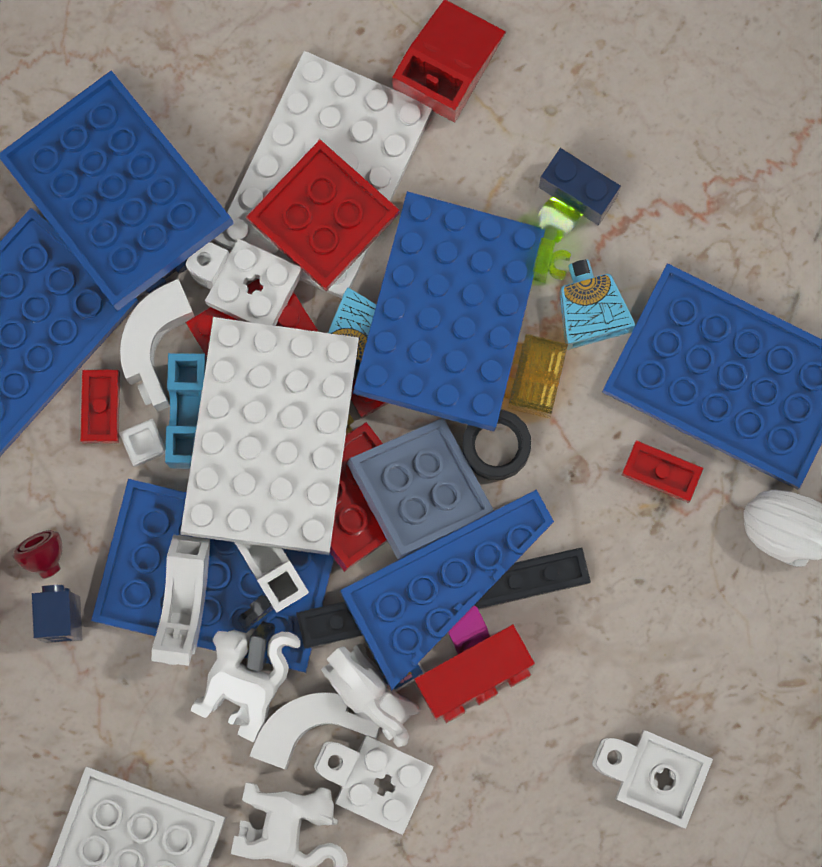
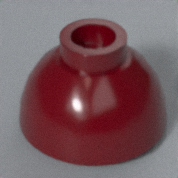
M46 530L27 538L15 548L13 553L14 560L23 569L39 573L42 579L53 576L61 569L58 562L62 556L63 546L59 532Z

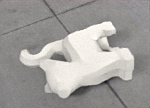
M252 628L247 633L237 630L228 632L218 631L213 638L216 646L217 660L208 674L205 696L197 698L192 705L191 711L206 718L222 704L224 699H227L240 706L239 711L231 714L228 723L241 725L237 735L255 742L260 730L268 719L270 702L273 700L280 685L287 678L289 667L282 654V648L284 646L300 647L299 638L290 632L275 634L268 642L267 656L274 668L268 674L261 671L248 670L246 665L240 663L249 652L250 636L255 629Z
M363 644L355 645L351 653L345 647L337 648L327 658L329 664L321 669L324 676L330 680L345 704L355 713L364 712L375 724L382 728L388 740L394 738L393 742L397 747L407 745L409 734L402 724L411 715H416L421 711L419 706L410 701L408 697L399 695L394 689L390 690L380 668L366 655V649Z
M249 782L245 784L242 800L254 806V808L266 812L263 829L259 830L254 829L251 822L240 820L239 836H234L231 849L232 855L253 860L272 859L291 864L295 867H317L325 859L330 858L333 860V867H347L346 853L340 846L333 843L318 845L308 855L299 851L300 827L303 819L317 826L337 825L338 820L333 818L334 803L329 789L319 787L313 793L303 796L289 791L264 793L260 792L257 784Z

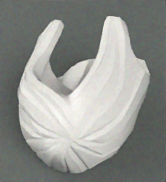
M770 490L759 493L751 502L747 503L744 510L746 534L760 550L786 564L796 567L806 566L809 559H822L821 502L789 491Z

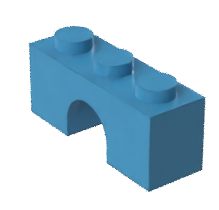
M168 353L167 390L170 396L169 426H166L165 463L169 468L190 469L207 362L205 354Z

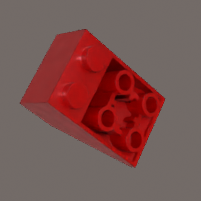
M443 0L410 45L392 76L393 89L432 108L433 112L455 123L504 38L506 31L448 0Z

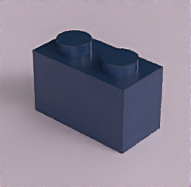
M560 147L541 175L539 188L599 226L617 199L621 185Z
M64 585L42 586V592L32 593L34 639L45 643L82 641L80 596L71 592L70 588H64Z

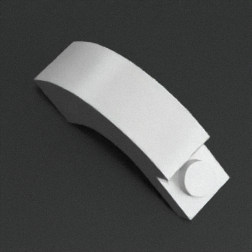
M179 279L157 288L135 307L125 325L121 339L120 355L125 378L130 385L141 380L143 381L142 384L137 385L145 405L152 403L157 412L170 407V403L155 369L154 357L156 348L160 340L170 330L185 324V322L195 317Z
M173 535L167 554L166 585L162 614L152 647L151 661L189 666L191 656L195 654L206 595L210 539Z
M235 542L276 613L309 593L282 548Z
M309 694L285 704L267 720L256 738L250 757L287 770L296 744L306 732L314 727L326 724L339 725L377 739L381 727L375 724L364 712H354V714L347 712L349 707L339 694Z

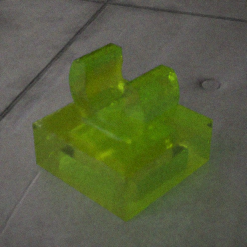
M552 196L543 205L538 214V217L543 219L538 227L544 230L547 228V225L555 226L557 235L553 242L557 244L565 237L566 233L569 234L577 226L583 214Z
M541 238L532 274L534 275L533 280L546 283L548 272L555 279H565L567 272L558 270L554 263L559 259L570 261L571 253L566 250L554 252L556 241Z

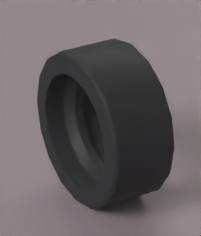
M504 409L500 410L497 424L509 427L515 433L518 440L517 453L509 463L502 466H492L479 458L475 449V440L482 428L467 425L463 435V455L469 466L478 476L488 480H505L516 475L526 465L531 452V435L526 424L516 414Z

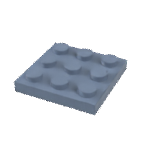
M444 418L356 455L346 463L397 559L403 558L494 511Z

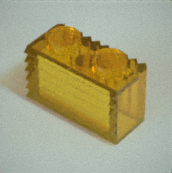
M530 334L525 335L524 343L517 342L512 363L518 364L515 378H508L504 398L510 399L508 409L550 419L567 352V343Z

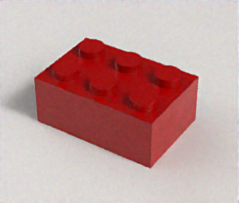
M514 624L414 678V681L434 719L437 721L443 718L445 723H448L465 714L466 711L463 706L473 700H476L479 706L497 696L499 693L496 688L508 682L510 687H513L531 676L529 669L533 668L535 662Z

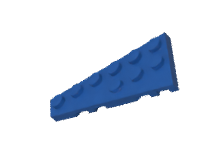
M537 489L340 590L391 691L553 524L554 521Z

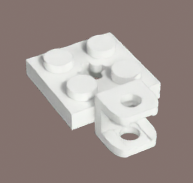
M237 239L231 253L209 242L190 256L186 262V267L194 281L210 289L205 299L208 306L240 321L276 326L283 309L286 307L303 274L301 267L241 239ZM255 278L260 279V284L263 286L262 291L255 290L252 294H248L246 283L249 280L253 281Z
M642 730L636 746L620 739H602L592 765L601 774L621 782L615 800L686 829L713 759ZM612 750L617 754V761L614 764H610L607 760V755ZM664 768L670 770L669 777L674 781L672 786L665 785L663 790L657 788L658 781L654 779V775L656 772L662 773Z
M365 735L358 752L336 742H325L314 763V769L318 774L342 786L334 802L335 804L403 835L433 770V766ZM332 755L339 757V764L335 768H330L328 765V760ZM387 774L391 776L390 783L394 785L392 792L386 791L382 796L377 794L379 787L374 785V781L376 778L383 779Z

